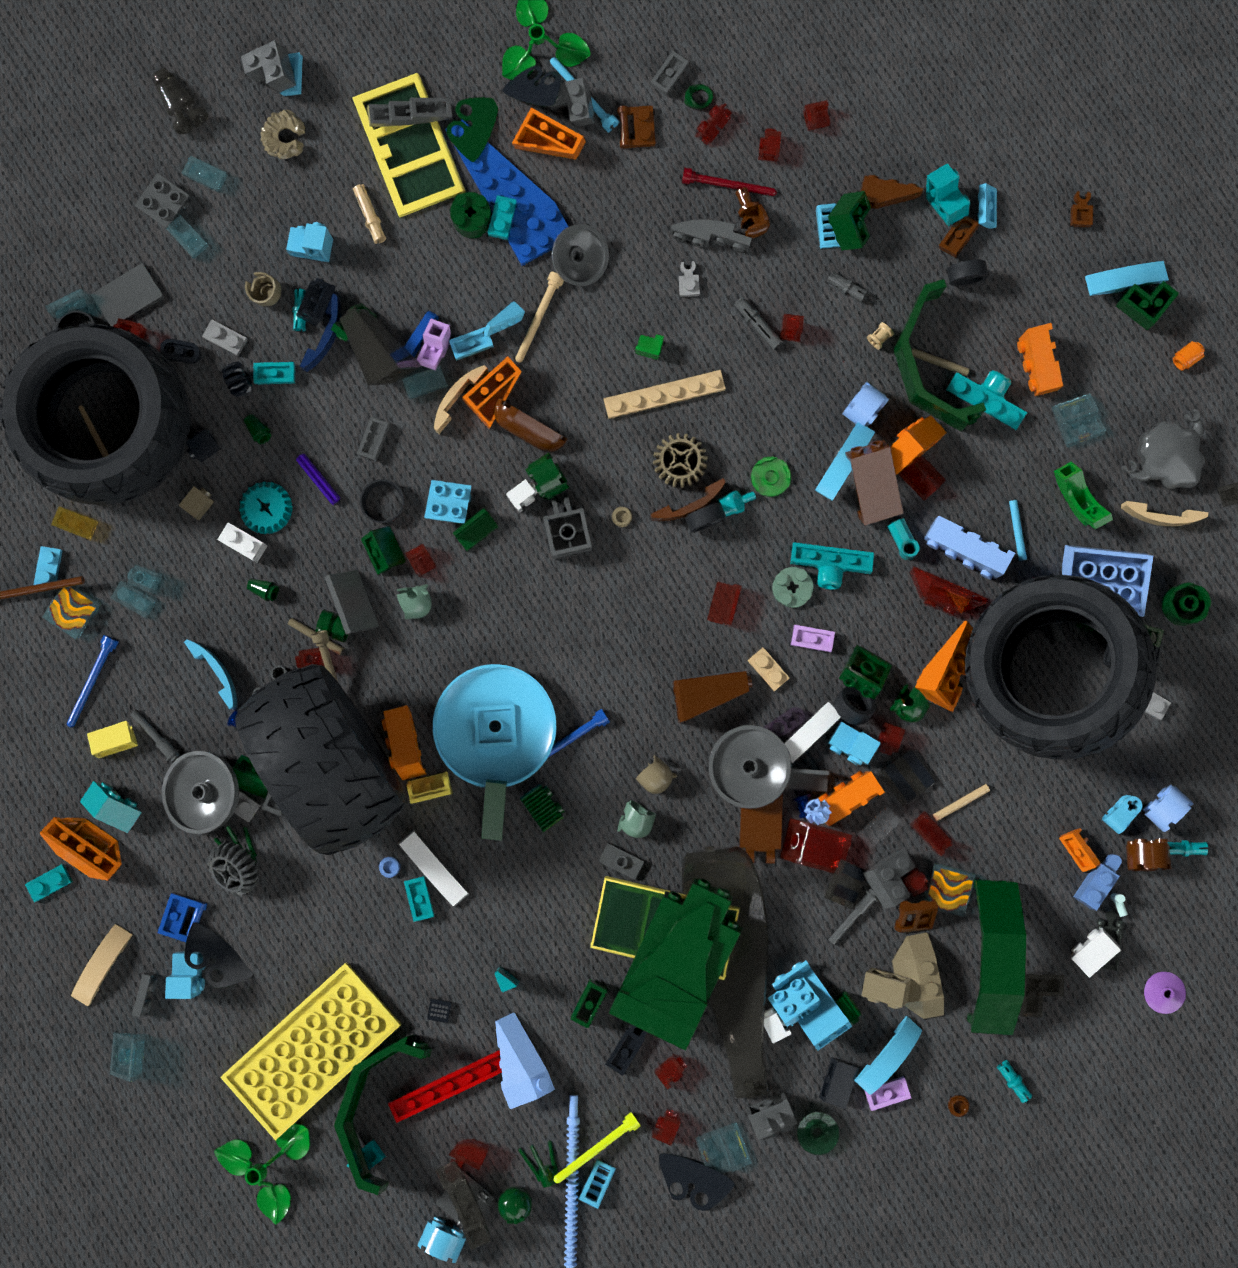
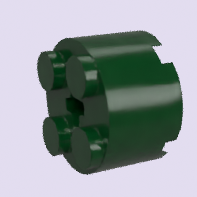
M475 192L459 194L455 197L450 209L453 225L463 237L479 238L488 231L492 214L489 203L484 196Z
M550 453L530 463L528 468L525 469L530 479L537 482L538 485L535 488L539 495L548 500L570 488L557 463L553 462V456Z
M1190 582L1169 589L1162 598V611L1165 617L1174 625L1179 626L1202 621L1208 615L1209 607H1211V599L1206 589Z

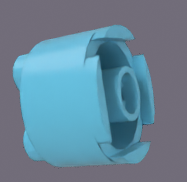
M434 1216L433 1220H428L417 1246L420 1249L422 1245L425 1246V1252L435 1258L446 1262L448 1258H452V1263H456L467 1238L464 1234L465 1229L460 1230L456 1225H453V1228L445 1225L446 1221L444 1219Z

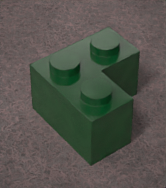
M865 191L843 194L828 215L829 223L833 228L841 251L863 248L870 238L864 218L870 211L871 206Z
M1164 281L1150 295L1134 284L1116 304V307L1145 330H1148L1158 321L1178 296L1179 292Z

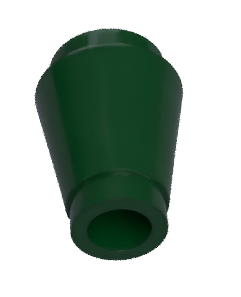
M251 414L244 419V423L254 442L261 445L270 440L272 436L271 430L257 417Z
M251 578L247 583V590L265 601H274L278 596L279 587L274 582Z

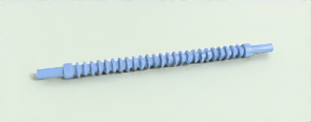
M570 1095L569 1117H567V1125H569L567 1127L569 1131L567 1137L569 1139L566 1141L569 1143L566 1147L569 1149L566 1153L569 1156L566 1161L569 1163L566 1167L575 1161L577 1155H579V1152H577V1149H579L577 1137L580 1136L577 1133L580 1130L577 1127L580 1124V1117H578V1095ZM578 1170L566 1178L568 1180L566 1183L568 1188L565 1190L568 1192L565 1196L568 1199L565 1202L568 1205L565 1208L568 1211L565 1214L567 1217L565 1220L567 1223L565 1235L567 1237L564 1239L567 1242L564 1245L567 1248L564 1251L567 1254L564 1257L567 1261L564 1263L566 1268L577 1266L575 1262L577 1260L575 1256L577 1254L575 1250L577 1244L575 1242L578 1239L575 1236L578 1233L575 1230L578 1226L575 1223L578 1220L575 1217L578 1216L576 1213L578 1207H576L578 1201H576L578 1198L576 1186L579 1185L576 1182L579 1179L576 1176L579 1173Z

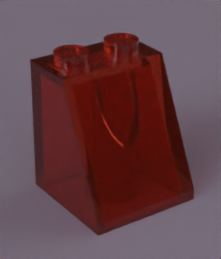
M790 818L780 858L842 875L847 853L851 847L852 835Z

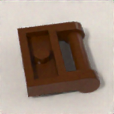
M653 106L618 107L617 114L620 116L621 128L620 148L655 146ZM628 115H633L634 140L629 139Z
M924 900L911 904L908 901H902L899 905V918L894 925L895 930L903 933L932 929L938 911L937 902ZM913 914L911 921H907L908 915Z

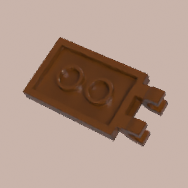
M783 793L774 802L764 807L741 808L739 847L745 848V862L754 863V851L766 852L765 863L775 864V849H781Z

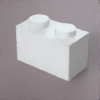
M230 523L226 524L217 539L258 563L267 548L266 544Z
M1103 928L1099 930L1094 929L1087 936L1088 940L1082 944L1080 942L1071 950L1073 952L1071 959L1089 978L1121 951L1120 945Z

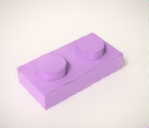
M794 625L791 646L831 653L835 632Z
M904 1076L885 1082L871 1095L864 1090L871 1111L911 1098Z

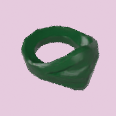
M703 84L692 85L686 91L684 103L693 109H705L712 103L713 92L708 86ZM698 90H703L708 94V100L705 103L699 104L693 100L692 95Z

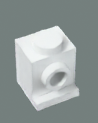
M525 479L506 495L520 513L523 511L521 506L525 505L527 507L534 502V496L538 492L534 483H528Z
M770 1008L762 1013L763 1017L760 1019L772 1043L791 1035L788 1028L784 1029L786 1025L780 1016L777 1015L774 1008Z

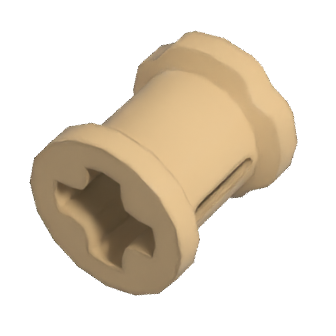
M881 322L879 328L872 335L869 334L867 336V340L879 350L882 348V344L888 338H891L894 333L887 324Z

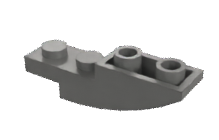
M716 220L685 221L672 225L670 229V235L675 240L681 242L688 240L694 246L701 248L703 246L708 247L711 239L714 240L713 242L716 245L725 246L727 244L733 246L732 248L735 251L744 252V250H749L752 240L750 237L734 233L735 224Z

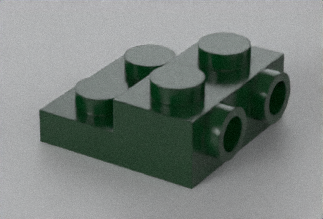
M856 645L839 679L843 681L845 686L854 687L859 690L864 697L875 699L882 690L892 665Z

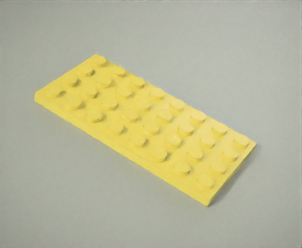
M346 962L220 1078L276 1140L352 1071L353 1066L364 1060L401 1026V1023Z

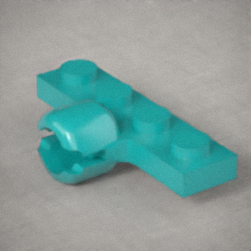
M990 371L981 385L956 372L946 389L971 405L984 402L985 413L1017 430L1027 414L1026 411L1004 399V395L1011 385V380L998 371Z
M793 542L790 564L817 568V584L819 587L833 590L841 587L843 572L845 571L871 574L874 552Z

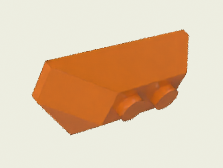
M54 817L40 832V835L56 855L90 878L108 881L122 865L118 841L85 818L60 819V817Z

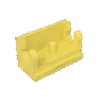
M128 721L87 733L91 753L97 758L138 746L133 727L129 726Z
M448 772L407 782L410 804L453 794Z

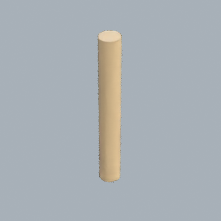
M987 784L981 786L934 813L933 817L936 822L988 793L990 791Z

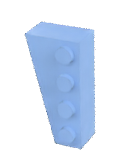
M941 516L935 518L924 538L929 547L938 550V548L945 551V555L953 560L958 558L963 561L962 564L968 569L973 570L976 568L981 571L980 575L986 579H996L1004 575L1015 552L1008 550L1005 553L1000 550L998 544L983 542L980 535L968 531L964 533L963 527Z

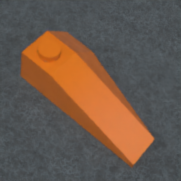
M964 621L923 669L915 686L927 700L952 712L963 687L958 686L960 676H966L964 660L973 630L968 621Z

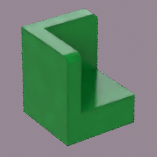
M656 334L655 338L640 335L635 354L658 360L664 336Z

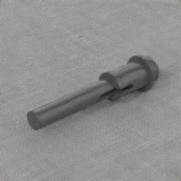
M137 710L130 714L156 742L155 746L167 757V762L173 763L182 756L180 750H176L166 737L162 738Z
M872 889L865 890L866 894L854 905V911L828 939L832 944L835 945L860 915L864 916L875 901L878 902V898Z

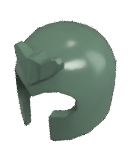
M428 584L397 589L400 593L397 594V598L405 613V620L423 618L430 612L432 600L427 591Z
M633 800L627 802L624 809L625 816L621 815L617 831L620 832L622 829L628 836L634 838L647 836L652 830L656 813L646 810Z

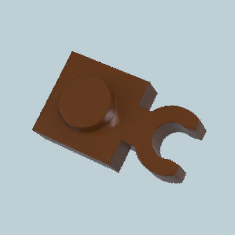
M1077 191L1074 195V202L1077 205H1072L1070 227L1090 228L1093 225V205H1087L1091 198V193L1087 192L1085 199H1081L1079 196L1080 191Z

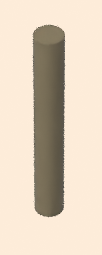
M915 348L911 350L913 357L964 376L968 375L969 368Z
M291 618L288 622V625L310 638L311 634L316 633V631L294 618ZM328 639V649L341 655L344 648Z

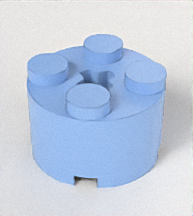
M866 381L842 415L854 424L858 422L868 427L875 420L878 412L886 405L889 398Z
M1170 784L1157 794L1159 799H1155L1153 802L1150 801L1142 810L1162 832H1166L1170 829L1168 825L1170 823L1176 824L1191 809L1190 806L1194 803L1175 785L1172 786Z

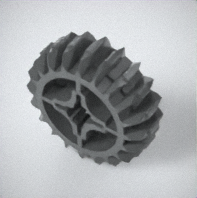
M233 842L222 843L216 846L207 857L209 860L207 862L209 866L208 871L212 873L211 878H214L216 884L221 886V890L225 889L227 894L232 893L234 896H242L252 891L259 882L258 877L260 874L258 872L259 867L255 865L256 860H253L251 854H248L246 849H242L239 844L235 845Z

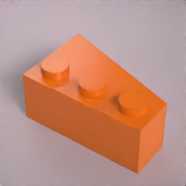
M530 108L512 145L515 149L576 160L586 141L577 132Z
M1052 323L1027 329L1019 338V342H1017L1018 351L1020 354L1023 353L1025 360L1023 361L1024 371L1028 372L1030 377L1028 381L1029 389L1031 392L1034 391L1035 396L1058 391L1063 387L1059 361H1055L1052 350L1056 348V344L1050 340L1049 330L1053 329Z
M508 356L462 398L489 429L495 421L494 408L497 400L500 398L506 401L522 372Z
M931 415L925 419L921 417L897 435L899 439L890 447L896 475L906 466H909L913 462L912 460L920 457L933 447L947 433Z
M406 705L383 711L385 719H382L384 731L388 733V738H385L388 750H391L392 756L389 757L391 768H395L402 780L426 775V771L421 763L420 756L422 754L418 748L417 734L409 707Z
M860 770L851 776L852 780L847 784L843 781L834 787L835 791L830 795L824 793L818 797L821 802L825 800L830 805L829 809L832 813L828 821L825 822L827 826H831L851 814L852 811L861 805L864 806L878 794L880 796L885 793L871 771L862 773Z

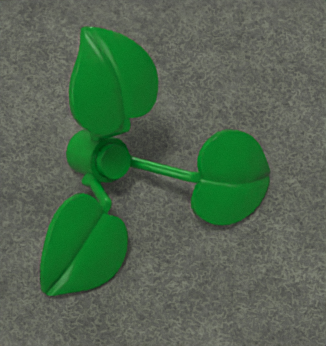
M518 0L516 17L522 26L528 27L531 25L529 28L531 40L529 41L527 52L521 46H512L506 50L502 60V76L513 80L515 76L524 70L536 66L535 59L529 54L532 51L533 44L540 45L545 40L558 48L555 54L556 58L566 67H573L583 62L590 56V49L586 42L574 33L562 34L559 37V44L546 35L543 26L537 24L544 22L548 16L549 9L545 0Z
M293 1124L276 1139L277 1145L282 1150L264 1165L255 1164L252 1167V1162L249 1161L252 1157L251 1147L247 1142L240 1139L231 1140L214 1150L216 1158L229 1173L236 1176L245 1174V1180L249 1185L258 1184V1186H266L257 1195V1205L260 1211L271 1219L275 1225L286 1216L291 1204V1194L284 1184H277L273 1187L271 1182L263 1180L267 1176V1167L284 1152L292 1160L301 1159L308 1153L310 1148V1132L302 1124Z

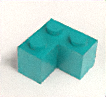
M947 163L927 175L926 199L949 227L969 215L970 200L959 191L960 176L956 169H952Z
M93 781L80 800V803L95 819L126 833L130 831L142 813L136 807L137 803L130 798L125 800L120 798L121 796L113 791V787L105 782L100 784Z

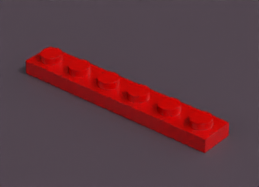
M500 1049L390 1101L388 1105L396 1123L502 1073V1068L500 1069L499 1061H501Z

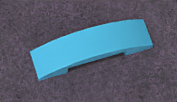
M857 422L815 491L833 501L852 470L851 463L845 456V452L851 451L852 448L857 446H867L875 431Z
M191 640L184 641L195 659L201 660L205 658L225 687L218 693L229 709H236L237 696L235 687L221 661L204 646Z
M908 1016L893 1031L895 1035L872 1064H867L854 1080L869 1095L873 1094L893 1075L909 1055L921 1035L922 1029Z

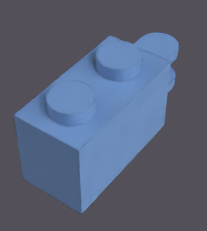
M1107 855L1102 864L1091 869L1073 897L1088 908L1097 911L1120 877L1116 874V871L1122 863L1121 858L1118 855Z

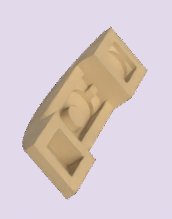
M483 365L468 372L447 392L436 414L434 423L436 433L440 434L451 421V417L447 412L470 383L475 386L489 373L486 366Z
M1126 501L1121 505V508L1131 516L1159 526H1183L1208 517V512L1194 510L1182 512L1181 517L1147 512V504Z
M117 924L111 928L78 979L71 994L73 998L88 1007L90 1006L112 965L131 939L132 933Z

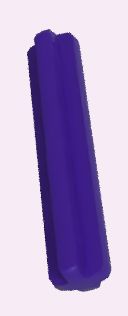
M305 454L298 456L296 459L298 464L332 505L336 504L340 500L339 495Z

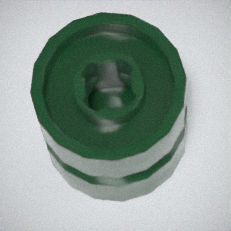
M322 610L316 625V632L327 630L328 636L331 635L332 639L344 643L348 634L345 633L340 617H336L334 612Z

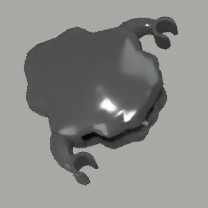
M1196 409L1191 410L1194 415L1193 419L1188 414L1184 415V419L1187 422H1193V429L1182 428L1179 422L1162 421L1147 430L1139 438V446L1137 448V454L1141 458L1142 471H1137V464L1131 460L1128 461L1131 469L1128 470L1123 465L1121 467L1122 471L1129 473L1132 478L1138 481L1160 480L1167 489L1192 488L1196 486L1200 481L1201 471L1205 464V456L1199 450L1200 438L1204 432L1202 421L1199 418V411Z

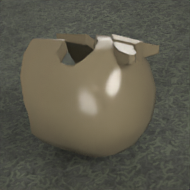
M263 272L253 273L257 277L254 278L252 286L251 283L245 281L247 296L259 306H272L281 297V285L270 274Z
M654 755L653 763H648L649 766L643 769L636 780L647 792L659 794L668 789L672 779L676 778L677 775L672 773L670 767L664 761Z

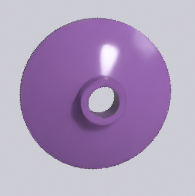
M1159 972L1152 975L1146 982L1144 996L1147 1004L1154 1011L1169 1014L1177 1011L1183 1005L1186 990L1178 976L1170 972ZM1166 990L1170 991L1169 997L1164 996Z

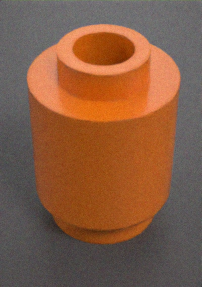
M1191 341L1175 353V357L1172 359L1173 363L1179 370L1189 369L1204 357V347L1199 342Z

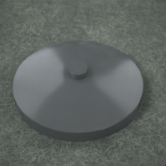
M745 725L726 732L716 742L710 754L709 775L715 790L724 800L741 808H760L769 805L782 795L791 778L792 762L785 743L775 733L763 727Z
M192 751L180 756L169 767L163 780L162 802L166 814L173 824L188 833L204 834L218 830L232 817L238 803L239 786L236 774L223 757L213 752Z

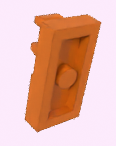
M1079 828L1063 834L1059 839L1081 871L1085 872L1096 868L1101 863L1086 844L1088 838H1082L1079 834L1082 831Z

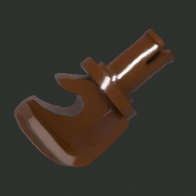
M746 187L743 188V191L742 189L737 190L735 194L741 204L738 215L740 218H743L741 229L749 223L752 224L745 231V236L756 238L765 234L770 227V223L764 207L759 202L752 201Z

